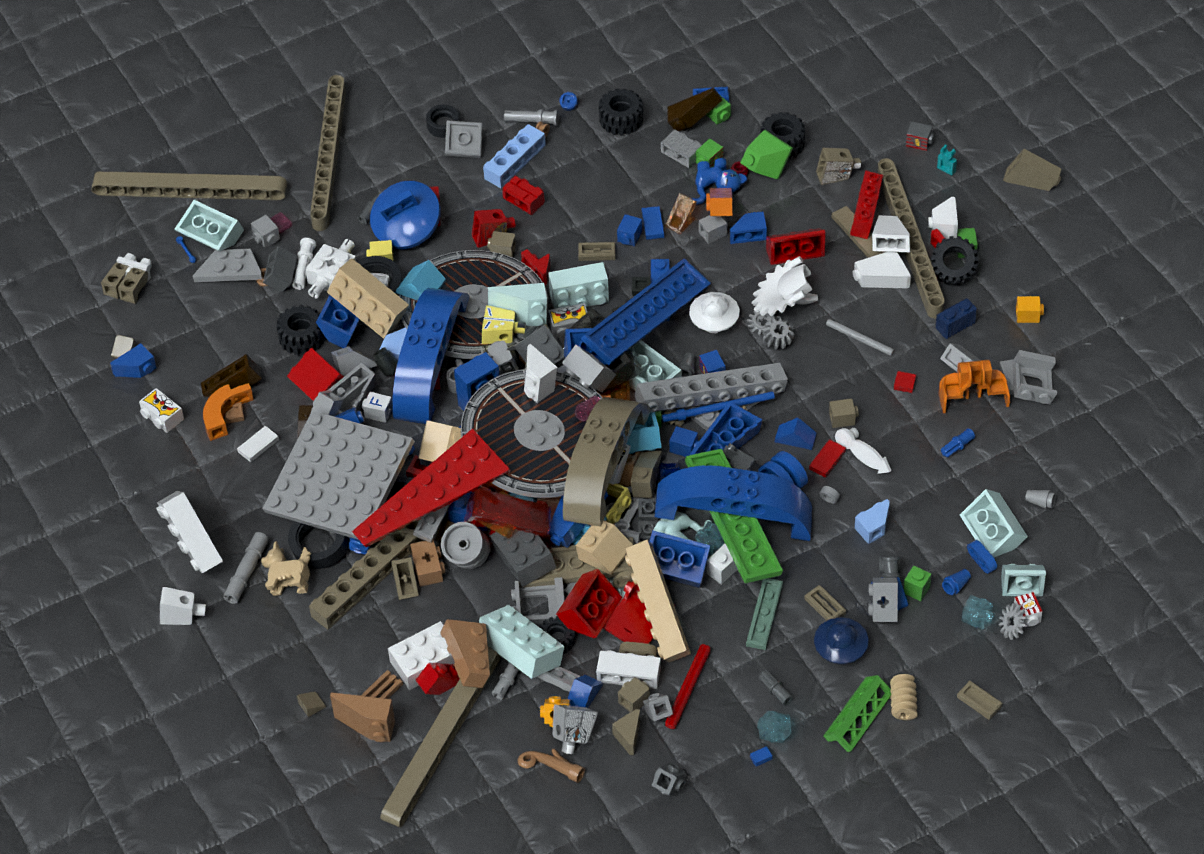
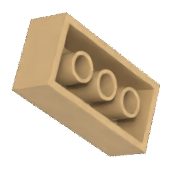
M352 258L339 268L327 291L328 294L383 339L397 328L409 306L408 303Z

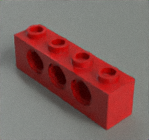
M865 170L850 235L868 239L883 175Z

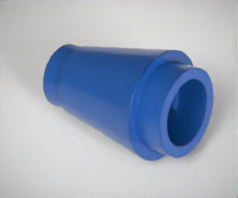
M963 569L945 577L942 587L949 595L958 594L968 580L971 579V575L968 570Z

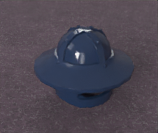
M842 617L829 619L822 623L815 632L814 637L816 651L822 658L837 664L852 663L861 658L868 648L869 641L867 632L860 623L850 618Z

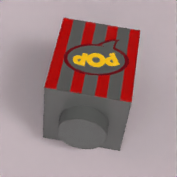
M911 121L906 136V146L927 151L929 144H932L934 140L932 126Z

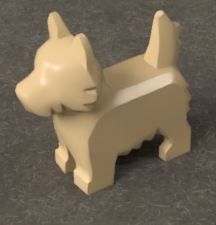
M275 541L273 549L269 550L267 556L261 559L262 565L269 568L268 581L265 587L267 590H270L273 596L282 595L284 586L299 587L297 589L298 594L307 593L310 576L308 562L311 553L308 552L306 547L303 549L298 560L286 561L284 549H280L278 542Z

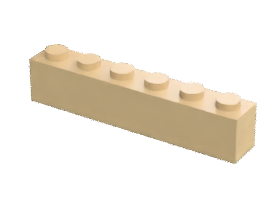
M645 540L625 548L627 552L625 559L628 566H631L634 573L631 576L634 584L639 586L638 596L641 603H645L647 610H644L648 622L651 621L652 623L651 633L654 640H658L660 647H657L661 659L664 658L667 662H672L691 654L652 543Z

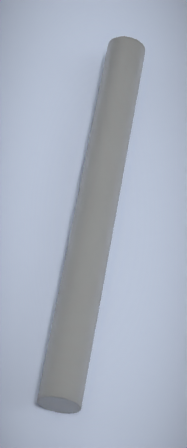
M828 319L826 322V326L889 356H892L895 352L894 349L831 319Z

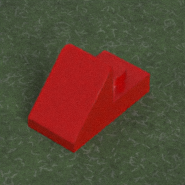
M527 249L521 252L522 263L530 267L538 275L544 286L547 285L551 266L550 254L538 260L537 256L531 254Z

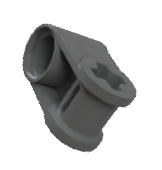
M879 556V573L882 577H900V556Z

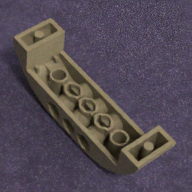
M604 397L596 403L586 421L569 463L563 497L564 521L601 527L607 514L604 494L634 425H645L651 410L646 403Z

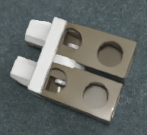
M127 253L124 258L119 256L117 263L112 266L101 282L103 294L117 299L120 297V300L135 304L142 287L151 278V260L143 258L141 262H136V257L130 253Z

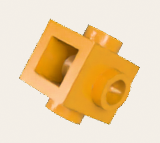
M551 696L549 699H545L544 705L540 706V717L544 718V724H549L550 727H553L554 704L570 706V699H561L559 696Z

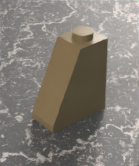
M1023 149L1007 167L1003 181L1049 191L1053 186L1059 184L1061 180L1059 175L1062 168Z

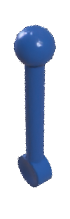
M177 237L176 242L181 244L189 256V261L195 263L196 257L192 256L184 244L183 237Z

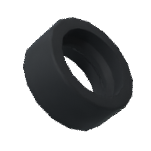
M440 104L432 107L426 114L427 129L433 136L446 138V125H437L433 121L440 117H449L453 121H460L457 109L453 106Z

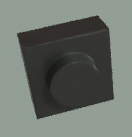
M632 277V296H636L651 284V277Z

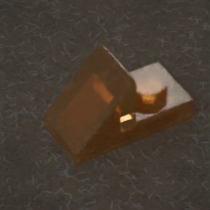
M679 193L665 226L681 234L695 220V217L691 216L697 201L683 193Z

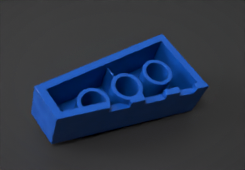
M729 401L691 451L690 455L717 449L724 450L725 446H728L729 443L739 449L760 432L762 419Z

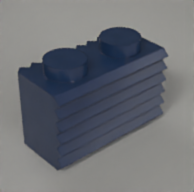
M966 298L936 315L935 328L945 339H948L951 335L954 336L960 330L963 331L969 325L975 324L977 308Z

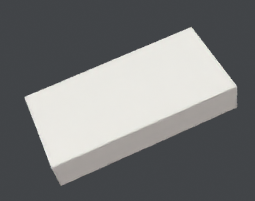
M264 426L237 448L238 453L251 463L275 444L279 437L268 427Z

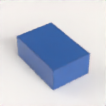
M766 746L750 753V758L757 767L772 760V754Z

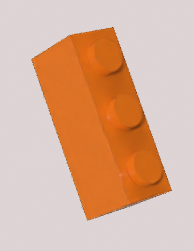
M710 188V193H706V211H710V216H732V188Z

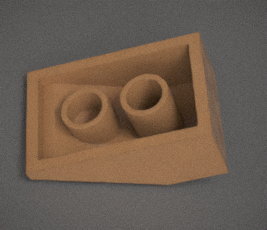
M331 692L330 698L334 718L370 740L376 742L391 741L395 724L392 699Z

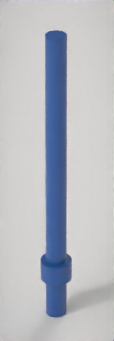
M772 391L730 400V402L737 406H743L775 399ZM729 401L684 410V408L678 409L676 412L662 415V421L668 422L677 419L682 421L686 420L687 417L723 410Z

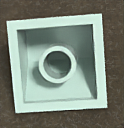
M1035 564L1003 565L1001 575L1002 596H1021L1034 592L1035 596H1043L1046 577L1044 566Z

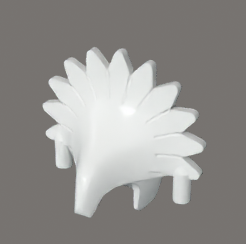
M800 256L792 261L787 260L784 267L777 265L774 273L766 274V281L758 283L761 289L753 293L757 298L752 301V304L756 306L754 308L755 312L760 311L761 316H764L766 313L773 316L777 310L783 313L787 305H805L818 301L817 294L809 293L812 287L807 282L806 277L811 274V271L805 264L800 265L803 263V259Z

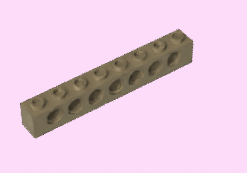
M419 520L405 525L401 530L398 529L388 534L374 548H370L363 558L356 561L352 568L343 573L333 585L326 588L320 597L315 598L309 606L311 617L328 630L393 571L392 560L409 557L412 554L410 544L425 541L413 535Z

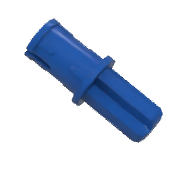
M967 428L959 436H954L952 441L941 448L942 455L950 457L956 451L962 450L964 445L975 439L974 432Z

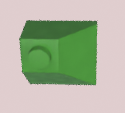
M764 130L747 147L740 163L755 173L779 179L793 148L767 130Z

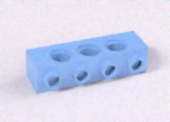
M529 124L521 129L512 140L508 141L501 151L499 150L490 161L485 163L483 167L484 179L502 188L546 146L545 133Z

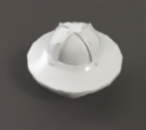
M710 292L702 294L693 301L690 306L689 315L692 322L698 328L716 334L729 329L736 323L739 318L740 309L737 302L731 296L720 292Z

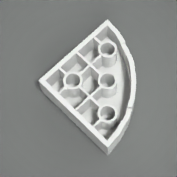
M176 491L157 502L159 507L156 509L159 515L168 521L169 525L167 527L172 535L178 537L179 542L177 544L182 552L188 553L191 558L190 563L195 571L199 570L203 573L223 562L184 492Z

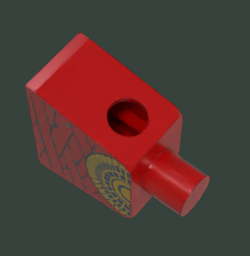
M501 209L475 211L471 236L477 248L488 244V239L492 238L493 231L506 233L507 229L515 228L514 217L506 218Z

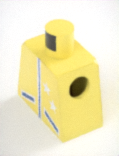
M486 305L482 327V344H492L496 341L512 343L514 333L525 334L526 323L515 322L514 311Z

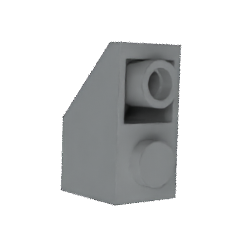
M349 346L331 352L335 368L344 376L361 362L370 370H372V367L377 366L371 357Z

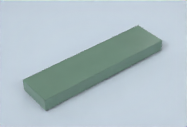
M770 578L763 579L746 647L766 650L783 581Z

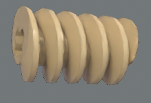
M898 674L890 681L891 713L899 720H912L918 715L916 711L917 698L915 697L917 694L915 690L916 683L913 682L915 677L909 674Z

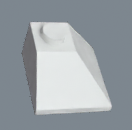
M955 197L949 198L932 209V217H928V227L932 228V230L937 228L946 240L949 239V236L957 238L958 221Z

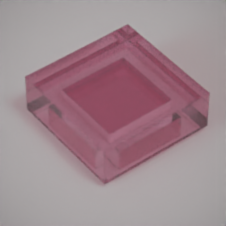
M281 212L270 218L278 227L279 234L292 226L291 221Z

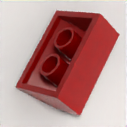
M818 228L767 236L766 250L770 264L786 263L787 260L792 261L799 256L803 260L825 257V230Z
M596 569L581 575L556 615L568 629L591 638H597L622 599V596L600 570Z

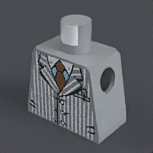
M554 704L552 735L554 738L563 741L561 752L573 754L575 743L586 744L588 742L598 714L597 711L587 707Z

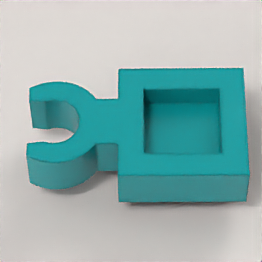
M945 144L938 155L937 168L951 176L956 172L957 159L953 157L956 154L955 149L949 152Z

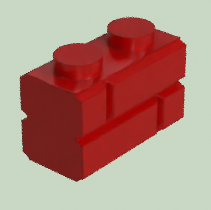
M514 176L510 182L503 186V199L530 215H533L545 202L543 190L540 187L532 186L524 178L521 179Z

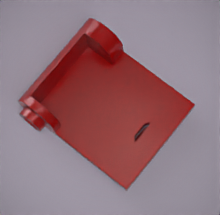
M628 581L623 589L625 592L624 598L615 608L603 629L623 642L649 644L653 639L651 633L653 626L651 621L648 622L644 610L647 609L645 603H641L638 592L640 589L638 584L635 585L633 581Z

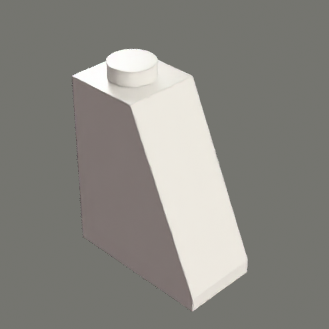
M879 215L872 234L873 251L910 252V234L897 216Z
M885 252L857 261L853 270V277L855 281L859 282L861 287H910L911 275L897 252Z

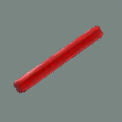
M700 645L671 708L673 715L668 716L665 721L667 728H676L710 654V646Z

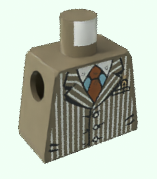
M822 148L816 170L821 185L849 179L851 170L860 168L861 161L860 158H852L848 149Z

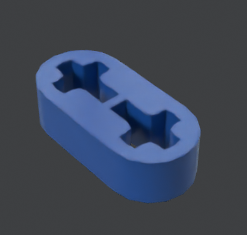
M974 540L967 544L970 556L985 573L988 574L997 569L994 557L979 540Z

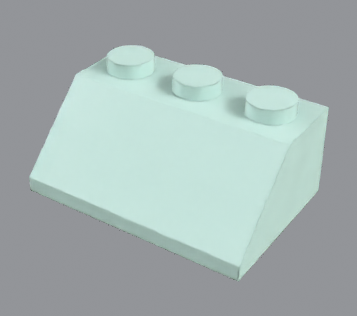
M193 200L176 226L175 231L217 251H222L235 245L244 229L238 220Z
M985 489L960 514L974 539L979 540L993 557L1015 550L1028 537L998 492Z

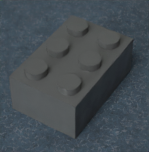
M524 516L490 535L496 552L522 587L556 568L552 553Z

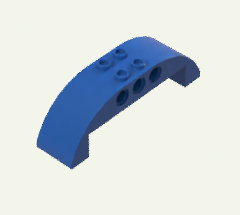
M427 288L419 297L410 319L396 367L393 387L394 419L426 424V421L432 420L435 407L431 397L458 312L465 313L470 298L469 294Z
M695 466L671 473L657 485L654 516L656 518L674 520L677 506L791 523L790 538L806 541L811 539V502L799 487L781 477L723 466Z

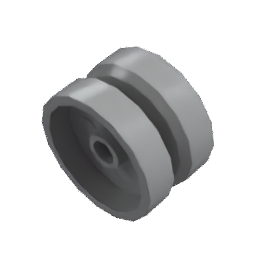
M458 522L451 525L444 532L441 539V549L443 555L454 565L462 569H474L486 561L490 553V542L487 535L475 525L468 522Z

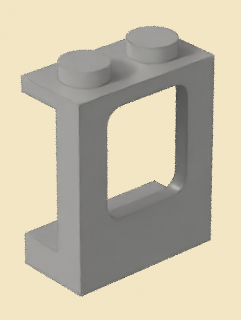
M1019 350L1013 360L1014 397L1042 404H1051L1057 395V390H1052L1051 373L1052 368L1056 364L1055 357ZM1022 375L1041 379L1042 387L1023 384Z
M562 577L554 578L555 585L519 588V581H515V589H511L512 601H516V606L512 607L521 614V599L547 597L549 612L547 614L525 617L534 624H542L544 620L549 622L550 617L556 620V613L564 602Z

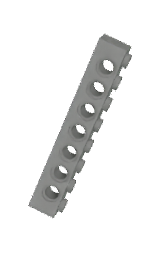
M774 363L638 383L635 399L637 402L646 403L650 407L651 412L671 410L714 402H725L772 391L778 394L785 391L788 379L781 364Z

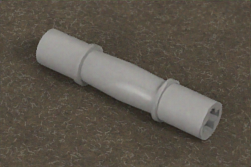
M256 532L249 546L245 549V555L239 563L235 575L231 577L230 583L223 595L227 602L236 604L247 587V581L253 573L258 559H261L262 553L269 541L265 534Z

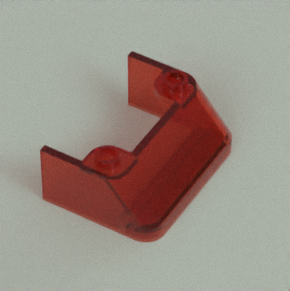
M479 487L469 496L464 522L471 523L473 519L536 534L543 541L550 531L551 507L544 501L532 502L491 492V489L487 487Z

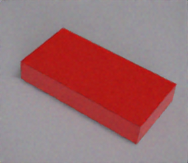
M829 439L809 465V470L826 478L846 452V447Z

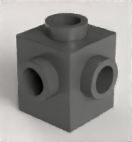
M666 764L656 770L651 786L665 795L680 792L685 785L684 778L686 773L676 764Z

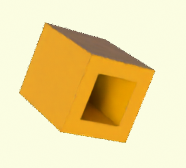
M1017 296V323H1039L1040 315H1044V304H1040V296Z

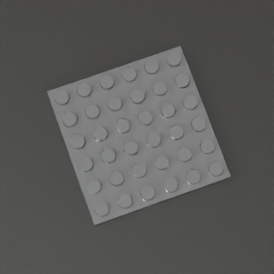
M312 411L262 509L268 514L357 539L352 531L385 503L415 441L411 437Z

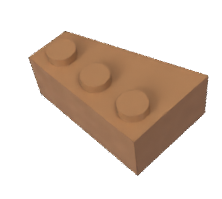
M447 619L440 634L442 638H445L448 645V653L452 655L455 661L454 666L462 685L483 688L490 676L486 624Z

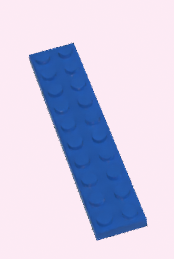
M683 259L592 328L581 340L606 364L610 365L707 289L711 283L686 259Z

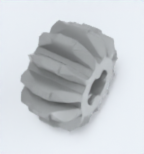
M780 317L778 321L773 318L771 323L766 322L762 334L764 335L763 340L768 342V347L774 345L775 350L778 349V346L784 349L786 345L791 344V339L794 338V332H792L794 328L793 326H788V320L782 322Z

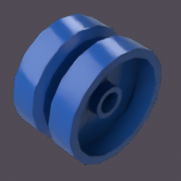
M779 451L770 461H767L758 469V472L781 477L800 489L808 483V477L803 466L794 456L785 451Z

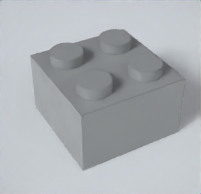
M578 345L574 346L562 362L567 367L565 371L579 379L583 386L586 388L590 386L600 392H603L616 376L613 371L590 352Z

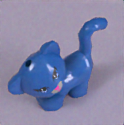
M724 158L716 159L714 167L711 168L708 161L699 162L697 164L698 172L695 183L700 197L691 198L690 203L691 205L703 204L706 200L704 188L713 183H716L717 188H732L733 193L747 181V177L744 174H738L732 169L727 170V162Z

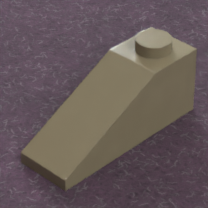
M644 450L641 452L631 477L633 497H653L662 451Z

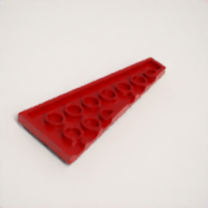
M472 428L357 526L352 533L366 548L385 538L386 535L398 529H403L405 525L422 519L424 515L453 503L459 497L471 491H476L478 487L488 482H493L497 477L505 473L508 474L510 469Z

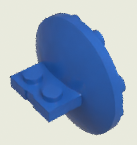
M403 181L391 185L377 197L372 206L370 214L372 231L379 241L392 240V247L395 249L415 247L429 239L437 228L441 216L440 202L432 189L423 183Z

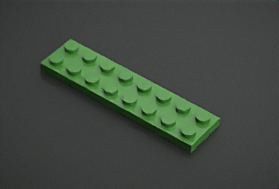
M722 449L689 455L685 458L688 468L695 466H723L731 468ZM710 511L744 583L782 574L783 570L757 518Z

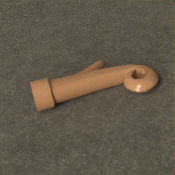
M555 749L551 750L553 756L536 751H527L518 758V764L522 768H531L538 761L568 776V779L577 783L582 780L585 773L584 767L568 762Z

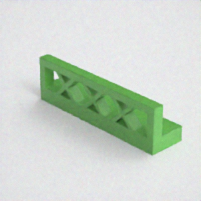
M878 675L866 677L824 734V738L828 742L838 741L847 752H851L891 696L890 688ZM878 687L885 692L881 699H877ZM868 701H872L873 710L871 713L866 712ZM857 716L862 718V726L860 728H856L855 719ZM847 731H851V741L849 743L843 738Z

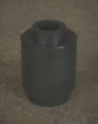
M383 347L373 354L374 362L384 376H392L396 373L398 362L390 350Z

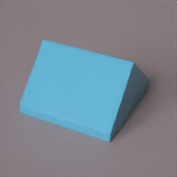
M427 260L411 269L396 289V293L418 301L421 294L427 288L441 289L446 282V278L430 260Z

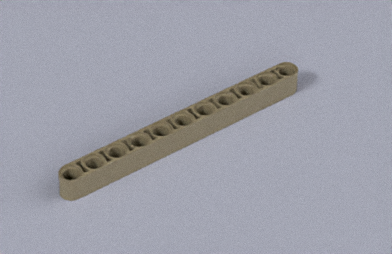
M333 75L328 80L310 212L312 227L316 231H324L329 225L346 96L344 78L340 75Z
M884 158L878 162V174L883 175L881 189L891 216H897L910 234V252H905L926 313L929 317L935 319L938 313L944 311V297L895 164L891 159Z
M101 171L95 173L91 190L94 194L100 196L282 200L285 197L287 180L281 176Z
M488 646L491 676L500 661L501 655ZM459 679L385 804L381 813V820L399 828L404 825L483 688L463 686Z

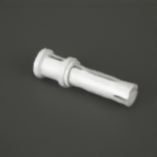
M303 238L300 241L301 248L297 253L298 265L292 284L298 290L304 288L306 279L305 269L314 257L312 253L316 247V242L311 238Z

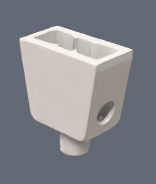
M163 587L160 601V624L191 625L193 615L205 616L206 604L194 603L195 594L192 592Z

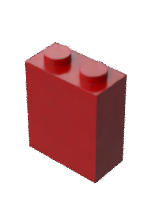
M310 348L298 364L291 369L287 377L314 401L319 392L329 390L344 375L320 353Z

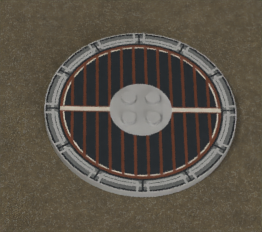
M484 250L451 252L431 259L430 262L446 278V282L441 289L467 293L470 296L465 313L458 312L445 355L455 358L473 359L486 352L490 356L488 348L491 344H482V327L486 305L488 306V287L543 283L538 275L530 267L515 258ZM545 289L546 297H547V312H548V296H547V291H546V289ZM400 295V298L409 304L401 319L406 329H408L417 300ZM526 326L525 334L514 333L513 342L506 343L509 350H516L514 347L542 326Z
M517 370L500 375L484 384L474 393L465 407L460 433L462 438L473 428L510 469L508 474L505 473L497 477L491 483L508 492L527 497L551 498L564 496L566 476L573 451L592 409L602 399L601 395L592 387L586 388L583 386L579 379L561 372H556L554 392L538 403L529 398L524 392L525 370Z

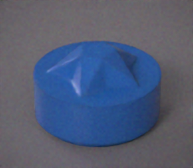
M566 92L561 95L560 105L564 110L571 111L577 107L578 100L574 93Z

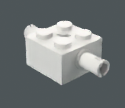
M345 239L339 249L323 244L305 269L307 282L312 285L308 290V294L311 297L318 298L323 289L328 291L339 268L351 258L356 261V256L350 254V251L355 247L353 241Z

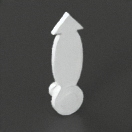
M842 428L836 432V442L846 447V449H850L861 462L873 469H878V474L891 471L886 457L882 458L870 445L861 440H856L859 437L857 429L851 428L848 430Z

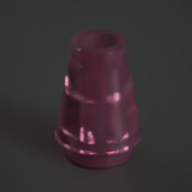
M592 396L578 404L575 409L576 417L580 421H587L592 409L600 399L597 396Z

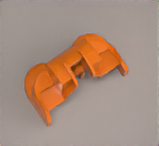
M990 360L960 362L957 366V373L945 375L939 383V398L943 413H946L948 399L963 398V393H965V398L969 399V387H971V384H977L978 398L981 397L982 389H987L988 396L1003 394L1006 407H1009L1010 392L1008 380L1002 372L992 369Z

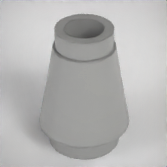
M1027 490L1025 500L1045 509L1053 508L1056 501V493H1052L1051 490Z

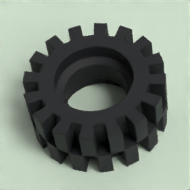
M556 616V620L550 617L549 622L544 620L543 624H540L539 627L549 635L553 632L564 634L563 638L557 640L564 646V654L567 653V648L569 650L572 649V645L575 643V632L568 629L558 616Z

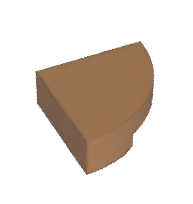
M242 402L234 404L226 412V424L244 421Z

